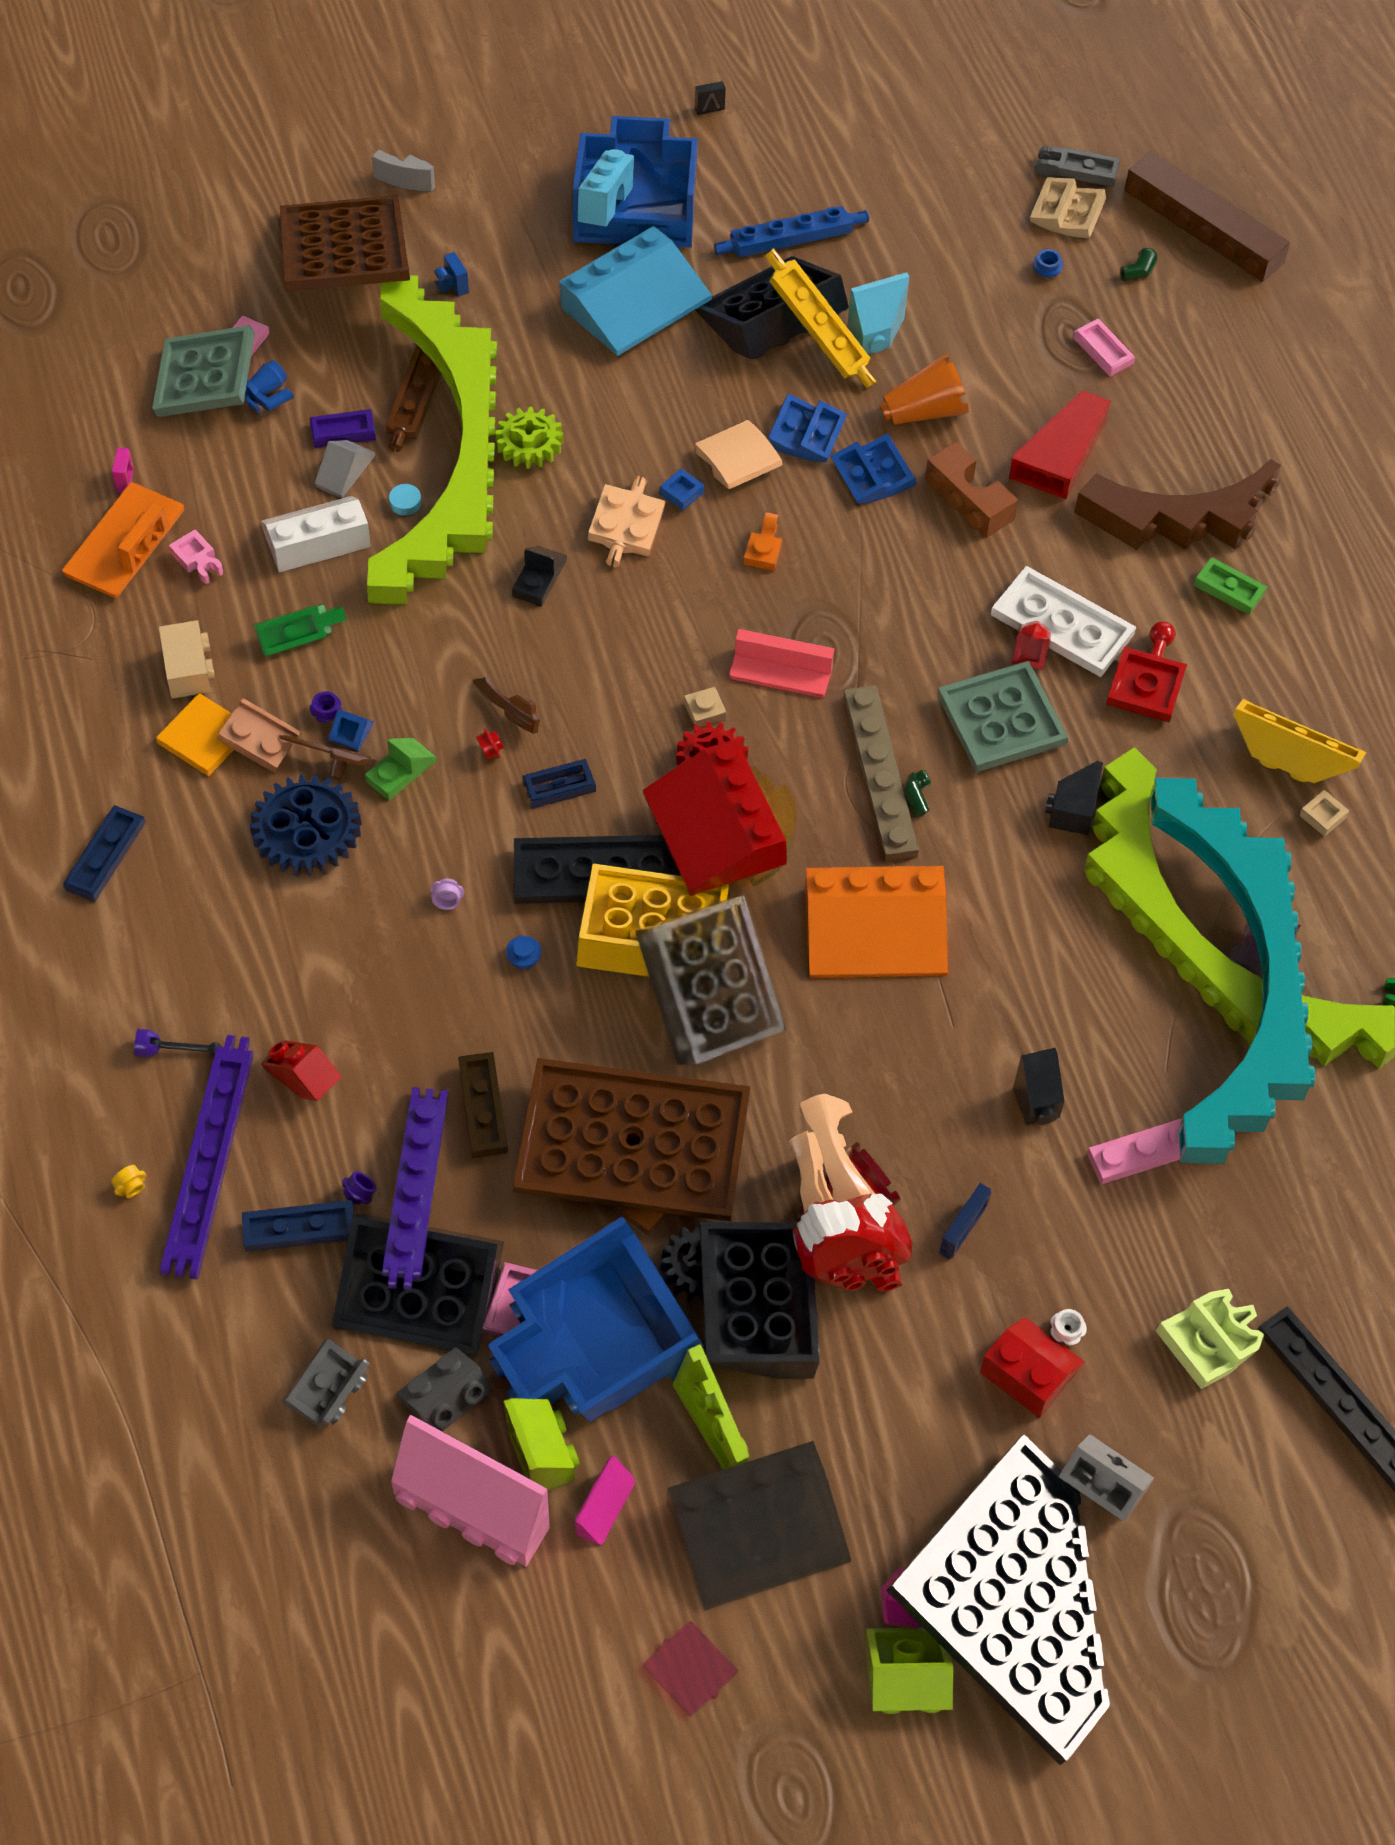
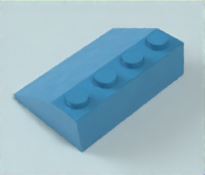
M654 226L559 281L562 309L617 356L712 300V294L673 241Z

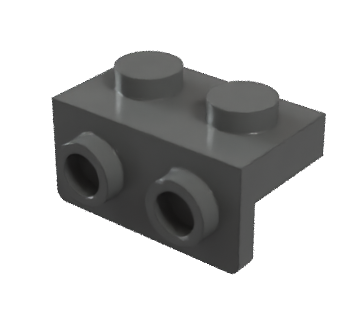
M327 1338L322 1342L282 1402L317 1428L326 1426L329 1423L334 1425L347 1408L343 1402L349 1393H356L366 1381L368 1375L364 1371L370 1362L365 1358L357 1360Z
M455 1347L418 1377L412 1379L409 1384L397 1392V1395L402 1404L421 1421L440 1431H444L487 1397L492 1390L480 1367Z

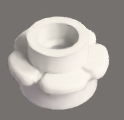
M1062 1310L1056 1313L1050 1321L1052 1326L1050 1333L1057 1342L1063 1341L1066 1345H1075L1086 1334L1087 1328L1084 1319L1075 1310ZM1064 1326H1070L1071 1330H1065Z

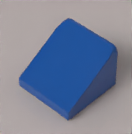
M338 709L327 740L359 751L374 721Z

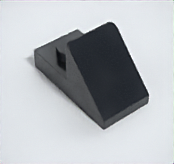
M533 546L524 550L525 566L512 588V597L542 607L567 560V555L541 546Z

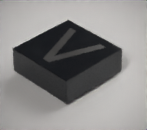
M723 81L695 86V110L697 115L725 110L726 87Z

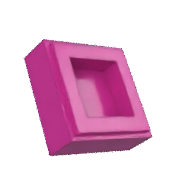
M117 447L112 476L116 492L122 493L131 483L134 467L129 449Z

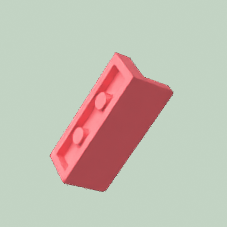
M738 629L735 642V656L729 678L824 698L833 668L835 648Z

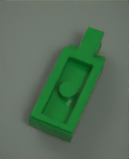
M314 604L255 623L253 627L262 655L268 656L327 637L326 634L332 632L331 625L347 619L341 606L326 610L324 604Z

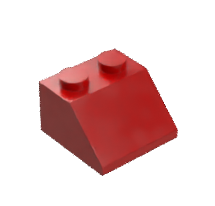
M1024 1317L1007 1328L985 1354L980 1373L1038 1418H1041L1081 1369L1085 1361Z

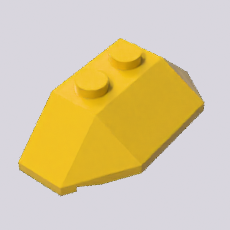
M1245 699L1239 703L1233 713L1251 756L1259 759V762L1267 768H1279L1290 773L1293 779L1300 782L1309 781L1317 783L1357 769L1366 755V752L1354 748L1282 717Z

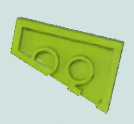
M700 1344L687 1350L672 1385L725 1475L730 1479L742 1473L750 1456L746 1442L740 1436Z

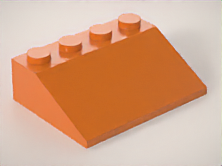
M944 866L806 868L804 898L809 978L948 976L947 905Z

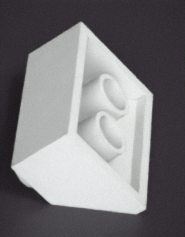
M353 496L260 521L279 573L371 547L367 519L359 499Z

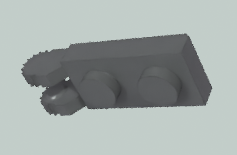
M1042 146L1038 152V158L1040 159L1036 161L1034 168L1038 175H1044L1045 177L1057 175L1059 177L1114 187L1120 159L1066 147Z

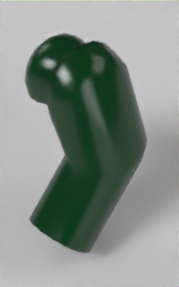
M1143 248L1139 251V257L1135 264L1121 266V279L1128 281L1148 277L1157 263V253L1155 250Z
M926 770L909 774L904 789L905 797L915 818L925 815L930 811L922 793V788L928 787L931 784Z

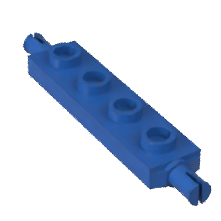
M843 206L830 207L818 212L803 213L781 220L775 219L754 226H744L740 229L731 230L730 240L714 243V252L716 256L733 252L737 256L743 257L772 249L852 233L853 225L869 222V214L867 210L850 214Z

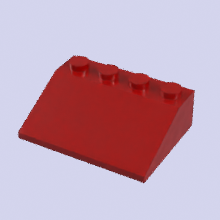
M737 739L703 749L643 789L644 798L690 896L787 865L786 838Z

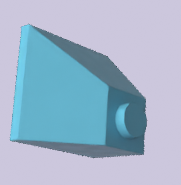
M907 272L851 288L847 328L867 354L878 353L888 349L905 318L909 275Z

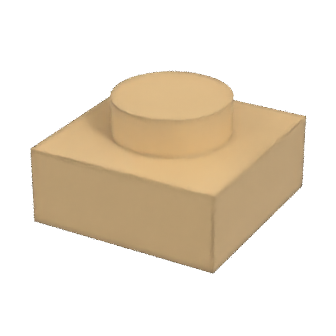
M715 687L684 696L685 707L694 725L697 724L699 727L706 726L707 721L713 724L726 720L727 712Z
M1323 790L1302 808L1299 816L1325 837L1347 818L1349 810Z

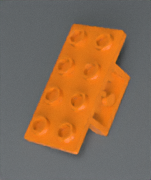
M131 482L62 569L63 575L108 596L118 598L185 510L184 505Z

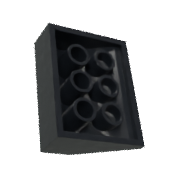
M794 256L783 260L785 263L792 260L798 263L838 316L839 313L849 308L840 274ZM772 266L712 296V300L695 309L735 353L749 359L760 358L771 348L787 344L791 338L800 333H808L807 329L769 282L775 272Z
M362 1213L352 1216L332 1326L453 1350L456 1347L461 1352L478 1355L484 1333L485 1319L498 1278L504 1241L429 1227L421 1279H413L412 1289L406 1290L403 1289L404 1278L398 1277L397 1287L394 1289L388 1288L389 1277L382 1276L391 1219Z
M700 1222L705 1355L711 1366L776 1379H814L820 1363L815 1279L802 1269V1262L795 1247L792 1230L798 1227V1222Z

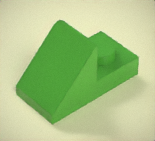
M392 738L387 740L389 754L365 774L366 783L388 801L437 761V757L414 738Z

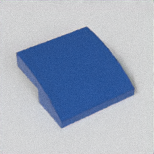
M788 393L767 440L775 450L805 460L827 462L847 413L819 400L815 407Z
M888 433L862 447L857 441L830 456L858 504L878 501L917 485L915 477Z

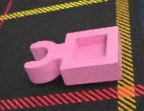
M196 529L169 545L170 553L188 573L197 568L199 579L203 583L208 584L210 582L207 574L209 570H215L220 576L223 575L221 562L214 558V549Z

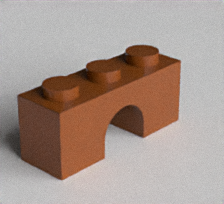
M955 441L927 459L925 480L930 488L937 490L947 500L951 508L958 510L968 520L973 529L979 530L987 538L1015 520L1018 499L998 480L986 487H975L969 484L974 480L977 460Z

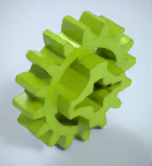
M530 406L528 412L524 413L520 408H517V415L513 416L507 413L505 414L506 422H498V430H495L498 453H503L505 461L513 458L514 466L516 467L521 462L525 463L526 469H530L531 463H536L539 467H543L542 460L546 459L549 462H553V453H561V445H563L562 424L555 421L554 414L546 417L545 409L543 408L538 413H535L533 407Z

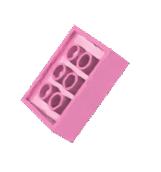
M412 1415L409 1416L406 1421L391 1480L393 1493L396 1495L395 1499L408 1509L415 1510L418 1507L429 1513V1519L443 1528H448L450 1525L460 1530L462 1537L471 1544L478 1547L485 1544L496 1550V1556L510 1565H515L518 1562L527 1567L550 1528L547 1488Z

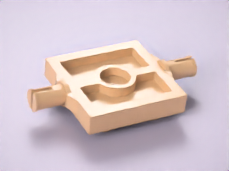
M636 476L631 490L607 484L604 486L587 540L603 544L610 549L606 559V563L611 566L614 559L613 567H618L622 553H635L649 557L666 501L643 494L647 484V480L642 477L639 485L640 476Z

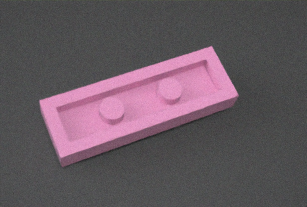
M1182 1118L1089 1147L1087 1155L1100 1184L1102 1185L1180 1160L1178 1128Z

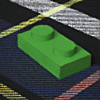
M1213 557L1210 558L1194 582L1195 587L1249 616L1264 597L1267 586Z

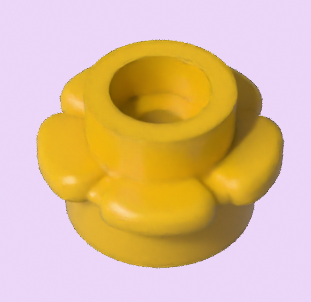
M135 1165L123 1168L111 1180L112 1185L115 1187L114 1193L118 1196L125 1195L127 1198L136 1196L145 1187L143 1182L146 1173L139 1171Z

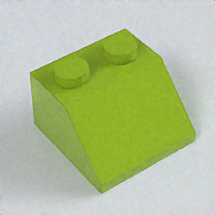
M510 1398L505 1400L506 1428L524 1476L547 1488V1491L574 1482L575 1467L580 1466L573 1444L566 1446L562 1433L566 1432V1426L560 1410L553 1412L549 1399Z
M923 1627L918 1629H866L868 1684L872 1711L896 1714L901 1711L921 1710L926 1713L953 1710V1662L951 1655Z

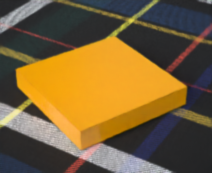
M199 693L156 737L157 743L205 775L210 776L234 751V749L217 740L219 732L232 713Z

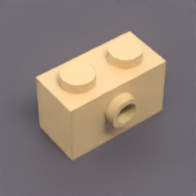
M199 621L159 626L171 698L211 692L209 679L215 678L212 658H205V653L211 652L208 633H201Z

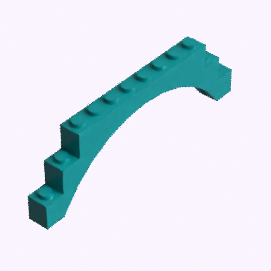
M1155 778L1150 794L1152 825L1190 849L1221 879L1244 914L1256 942L1262 970V1012L1256 1037L1244 1060L1220 1088L1183 1115L1178 1128L1180 1163L1224 1164L1229 1151H1233L1235 1147L1234 1131L1264 1132L1269 1119H1274L1275 1100H1304L1309 1088L1315 1085V1068L1309 1065L1308 1055L1311 1054L1312 1038L1310 1034L1305 1032V1024L1308 1021V1005L1306 1002H1302L1301 996L1305 988L1304 972L1298 969V962L1301 960V942L1295 941V932L1298 928L1297 911H1292L1291 905L1295 896V885L1288 878V872L1291 870L1290 851H1285L1284 838L1247 837L1246 822H1241L1240 808L1203 807L1202 792H1197L1196 779Z

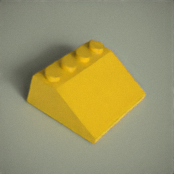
M593 864L579 934L576 966L715 986L729 884L690 896L681 876Z

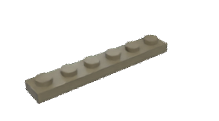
M877 685L844 689V701L884 861L918 857L919 848Z

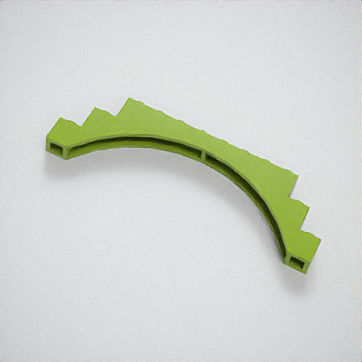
M410 275V280L381 283V318L412 339L439 369L451 389L460 415L462 441L459 459L450 482L430 513L403 538L368 558L367 595L368 603L407 605V592L414 591V578L446 579L447 566H453V552L486 553V541H492L493 522L486 521L487 514H493V495H487V488L494 487V469H488V462H494L495 443H489L488 436H495V417H489V410H495L496 391H490V385H496V366H490V360L497 359V341H491V328L460 327L461 315L455 314V302L425 301L424 288H419L417 275Z
M1134 747L1104 767L1100 786L1104 794L1112 800L1096 810L1092 825L1096 837L1104 843L1088 854L1084 872L1088 881L1093 886H1098L1108 896L1111 905L1115 909L1121 910L1131 920L1135 930L1140 934H1144L1154 944L1158 954L1167 958L1177 968L1182 979L1191 982L1200 992L1203 1000L1209 1006H1214L1224 1017L1226 1024L1232 1030L1238 1031L1250 1047L1256 1037L1262 1012V978L1225 956L1199 933L1177 906L1160 874L1151 842L1149 805L1157 769ZM1301 995L1302 1002H1306L1308 1005V1021L1305 1024V1032L1310 1034L1312 1038V1050L1309 1056L1317 1059L1323 1066H1326L1354 1044L1358 1047L1360 1054L1366 1060L1371 1061L1378 1069L1395 1058V1007L1393 1005L1341 1004Z

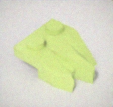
M1229 1289L1209 1292L1194 1300L1186 1310L1161 1322L1155 1330L1201 1389L1229 1375L1258 1351L1264 1336L1259 1330H1252L1247 1326L1257 1316L1254 1305L1238 1308L1231 1306L1230 1301L1233 1296Z

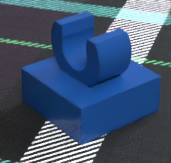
M455 252L444 255V266L434 270V274L438 278L435 281V285L440 292H446L453 288L458 297L469 293L468 272Z

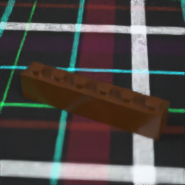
M1152 151L1148 152L1128 169L1124 191L1260 281H1265L1285 263L1290 241Z

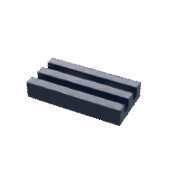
M586 759L522 775V783L526 788V794L530 799L532 809L596 792V784ZM580 772H583V773H584V774H581V775H577V776H573V777H569V778H566V779H565V776H569V775L576 774V773H580ZM552 780L550 783L533 787L535 784Z
M979 1183L943 1236V1242L939 1251L941 1255L948 1259L955 1256L988 1207L991 1196V1189Z

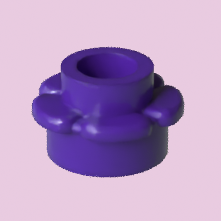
M328 691L320 692L312 700L310 713L313 717H316L317 721L328 723L335 719L338 709L342 710L340 707L342 703L334 693Z
M354 1171L349 1178L345 1177L342 1180V1186L345 1188L343 1194L347 1200H352L353 1204L356 1205L372 1202L371 1198L377 1187L369 1176L362 1172Z

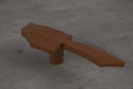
M488 677L472 680L487 699L505 710L504 714L510 721L525 731L533 734L538 733L540 718L537 715L536 705L533 701H527L519 695L507 698L494 686Z
M279 735V739L330 753V758L334 759L330 775L343 778L347 763L362 767L375 766L376 763L375 759L342 748H330L292 736Z

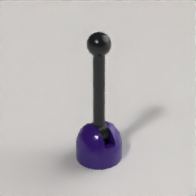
M137 1028L134 1055L135 1057H151L157 1054L161 1048L209 1052L210 1055L215 1056L217 1046L221 1045L217 1042H213L210 1045L161 1041L156 1032Z

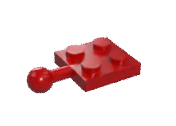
M1160 621L1155 623L1150 629L1149 635L1153 643L1150 654L1128 647L1123 648L1106 705L1170 723L1187 664L1162 657L1165 647L1173 643L1176 632L1170 623Z

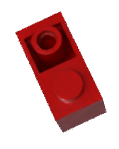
M288 1040L281 1041L269 1050V1056L261 1063L266 1071L300 1098L318 1101L342 1077L321 1049L313 1044Z

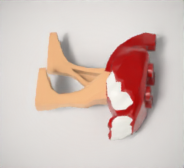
M828 1094L816 1095L800 1102L801 1121L807 1131L791 1138L789 1143L800 1168L801 1177L800 1194L804 1214L801 1216V1221L797 1223L798 1227L792 1231L795 1247L802 1262V1269L818 1282L845 1291H854L866 1285V1280H871L877 1291L885 1293L902 1286L899 1265L909 1261L912 1255L913 1243L906 1224L893 1203L884 1195L874 1193L857 1171L844 1149L847 1146L845 1138L842 1134L838 1133L837 1127L840 1119L853 1113L849 1103ZM823 1163L825 1165L826 1173L828 1175L830 1183L833 1187V1198L828 1190L823 1175Z

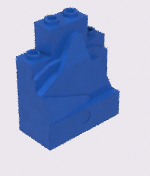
M612 116L610 134L580 133L573 183V242L623 244L654 226L671 239L676 247L692 248L698 138L670 137V119L625 116ZM617 149L625 154L634 155L633 188L624 201L616 200L615 215L605 227L578 222L579 187L606 150Z
M623 1216L508 1289L515 1300L509 1305L521 1324L488 1344L494 1355L489 1359L493 1369L500 1378L506 1376L512 1386L507 1390L510 1398L549 1399L551 1405L564 1396L574 1415L577 1416L581 1413L589 1422L608 1410L613 1411L662 1378L671 1377L674 1381L688 1349L701 1344L705 1353L704 1343Z

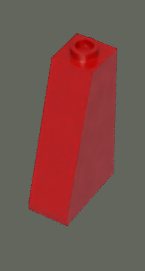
M1082 390L1014 454L1009 479L1067 500L1107 421L1111 401Z

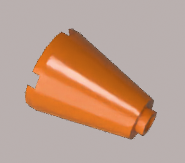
M948 354L940 356L883 395L884 402L880 403L879 407L885 421L891 420L892 424L896 425L963 415L969 412L968 402L965 404L961 402L960 396L964 395L965 391L953 361L948 363Z

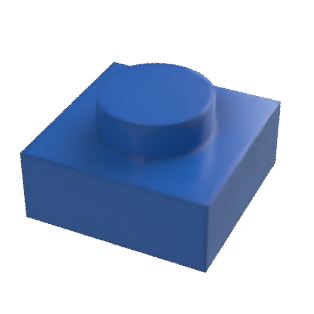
M682 468L660 486V495L682 511L704 493V484Z

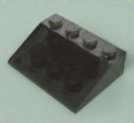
M744 895L635 930L678 1065L699 1064L786 1030Z
M814 1441L667 1488V1506L704 1611L851 1562L827 1475Z

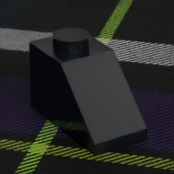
M1096 761L1058 781L1056 793L1048 794L1045 813L1051 814L1050 828L1084 835L1089 834L1103 762Z
M1056 1048L1021 1055L1013 1090L1026 1125L1034 1123L1046 1125L1061 1116L1065 1101Z

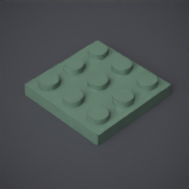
M247 325L166 338L152 407L155 415L163 417L243 404L255 336L252 327Z
M1029 661L938 688L937 696L975 773L1067 745L1069 737Z

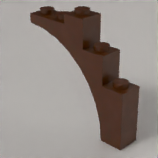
M1270 459L1257 472L1236 484L1216 491L1194 495H1163L1143 492L1117 484L1096 473L1078 492L1074 513L1136 550L1145 541L1150 542L1156 533L1187 549L1194 540L1200 541L1206 532L1236 549L1243 539L1248 541L1257 528V524L1254 521L1263 503V498L1266 495H1273L1280 484V479L1277 477L1281 465Z

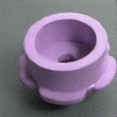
M449 878L434 882L430 888L434 905L443 910L456 908L460 903V898L464 896L463 887L458 886L456 881Z

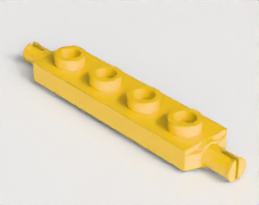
M772 249L764 256L775 270L769 282L844 379L856 375L866 389L876 382L865 367L870 360V356L795 260L785 263L775 249Z

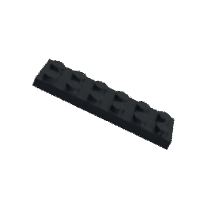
M662 835L514 838L515 904L586 902L593 864L681 876Z

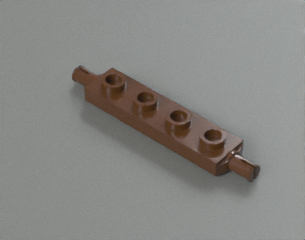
M418 345L415 347L386 422V433L392 434L388 448L393 452L395 448L396 452L401 451L405 438L417 439L441 375L435 363Z

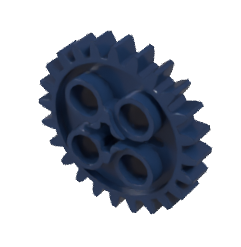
M300 775L298 783H293L289 777L286 778L287 786L285 787L274 783V794L264 791L265 802L256 801L257 812L251 813L252 824H250V831L254 847H258L261 858H268L269 866L279 862L281 872H285L291 866L296 876L301 868H306L308 875L312 876L313 867L318 866L325 873L326 863L330 862L333 866L338 867L337 857L341 856L348 859V848L357 847L356 838L361 837V815L359 814L358 803L353 802L352 793H344L341 783L332 788L331 778H327L321 784L318 782L317 775L312 777L311 782H306L304 775ZM304 803H307V804H308V805H306V806H299V805L304 804ZM328 821H335L331 824H325ZM280 826H287L285 828L278 829V827ZM308 843H309V844H312L311 846H307V847L303 846L304 844H308Z

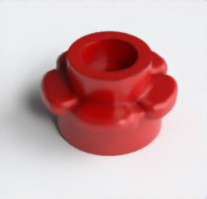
M484 728V733L476 736V739L487 760L495 756L499 759L501 757L499 751L504 749V746L496 731L489 733Z

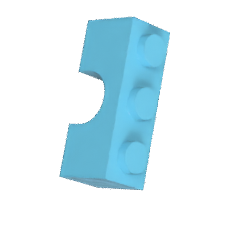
M617 149L606 150L579 187L578 222L605 227L615 215L616 200L624 201L633 188L634 155L625 154Z

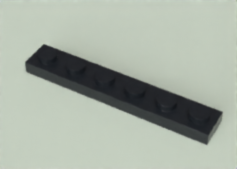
M1286 1306L1259 1326L1258 1330L1264 1334L1263 1339L1395 1492V1429L1292 1310Z

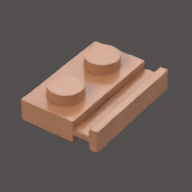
M242 698L238 707L233 711L219 732L217 740L271 772L276 773L294 744L279 739V735L299 738L300 731Z

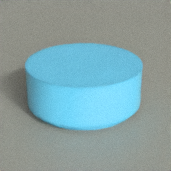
M400 484L394 487L389 494L390 507L393 512L402 516L416 513L421 507L420 491L410 484Z

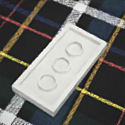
M1028 566L1022 570L1003 593L991 611V616L1018 631L1023 624L1031 621L1043 623L1051 632L1050 649L1099 677H1102L1134 636L1136 626Z

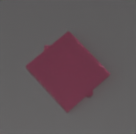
M692 1621L685 1625L671 1639H664L663 1647L643 1664V1667L690 1717L711 1698L716 1699L719 1694L718 1691L738 1673L734 1665Z

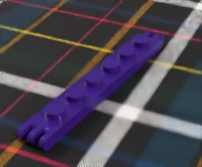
M227 1035L224 1047L217 1046L160 1267L161 1275L169 1276L172 1263L174 1262L176 1263L175 1277L183 1278L188 1264L191 1265L189 1278L195 1280L199 1278L254 1053L248 1050L249 1037H241L239 1047L236 1049L234 1048L236 1036Z
M412 1087L383 1262L382 1276L389 1277L388 1288L396 1289L398 1277L404 1278L403 1289L406 1290L412 1289L413 1279H421L446 1115L448 1090H441L439 1099H433L434 1089L427 1088L425 1098H420V1088Z

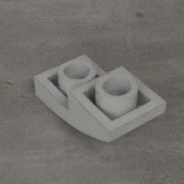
M378 150L372 156L375 179L410 190L433 191L435 189L434 166L410 154L404 161H401L397 157Z

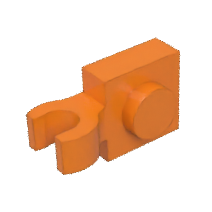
M766 512L761 534L751 532L744 555V565L775 572L782 548V538L775 537L779 515Z

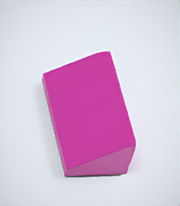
M614 1456L608 1458L575 1519L576 1535L600 1546L604 1543L635 1485L634 1477Z

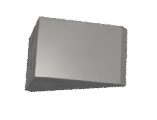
M348 440L328 441L315 480V487L342 499L375 457V452Z

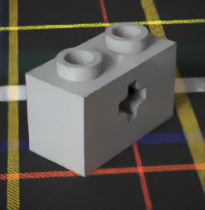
M1091 1434L1077 1446L1059 1478L1122 1521H1125L1135 1510L1154 1480L1153 1476Z

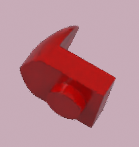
M1031 621L1019 628L1011 663L1020 664L1029 661L1032 668L1044 669L1051 632L1043 623Z

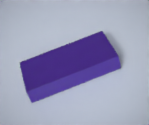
M371 409L309 417L314 448L327 447L328 441L348 440L357 443L376 440Z

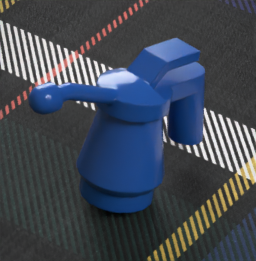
M271 360L268 363H263L249 381L247 380L246 402L248 407L258 415L261 411L257 403L265 410L271 411L294 398L293 393L288 388L268 398L265 396L281 388L287 380L285 371L276 361Z

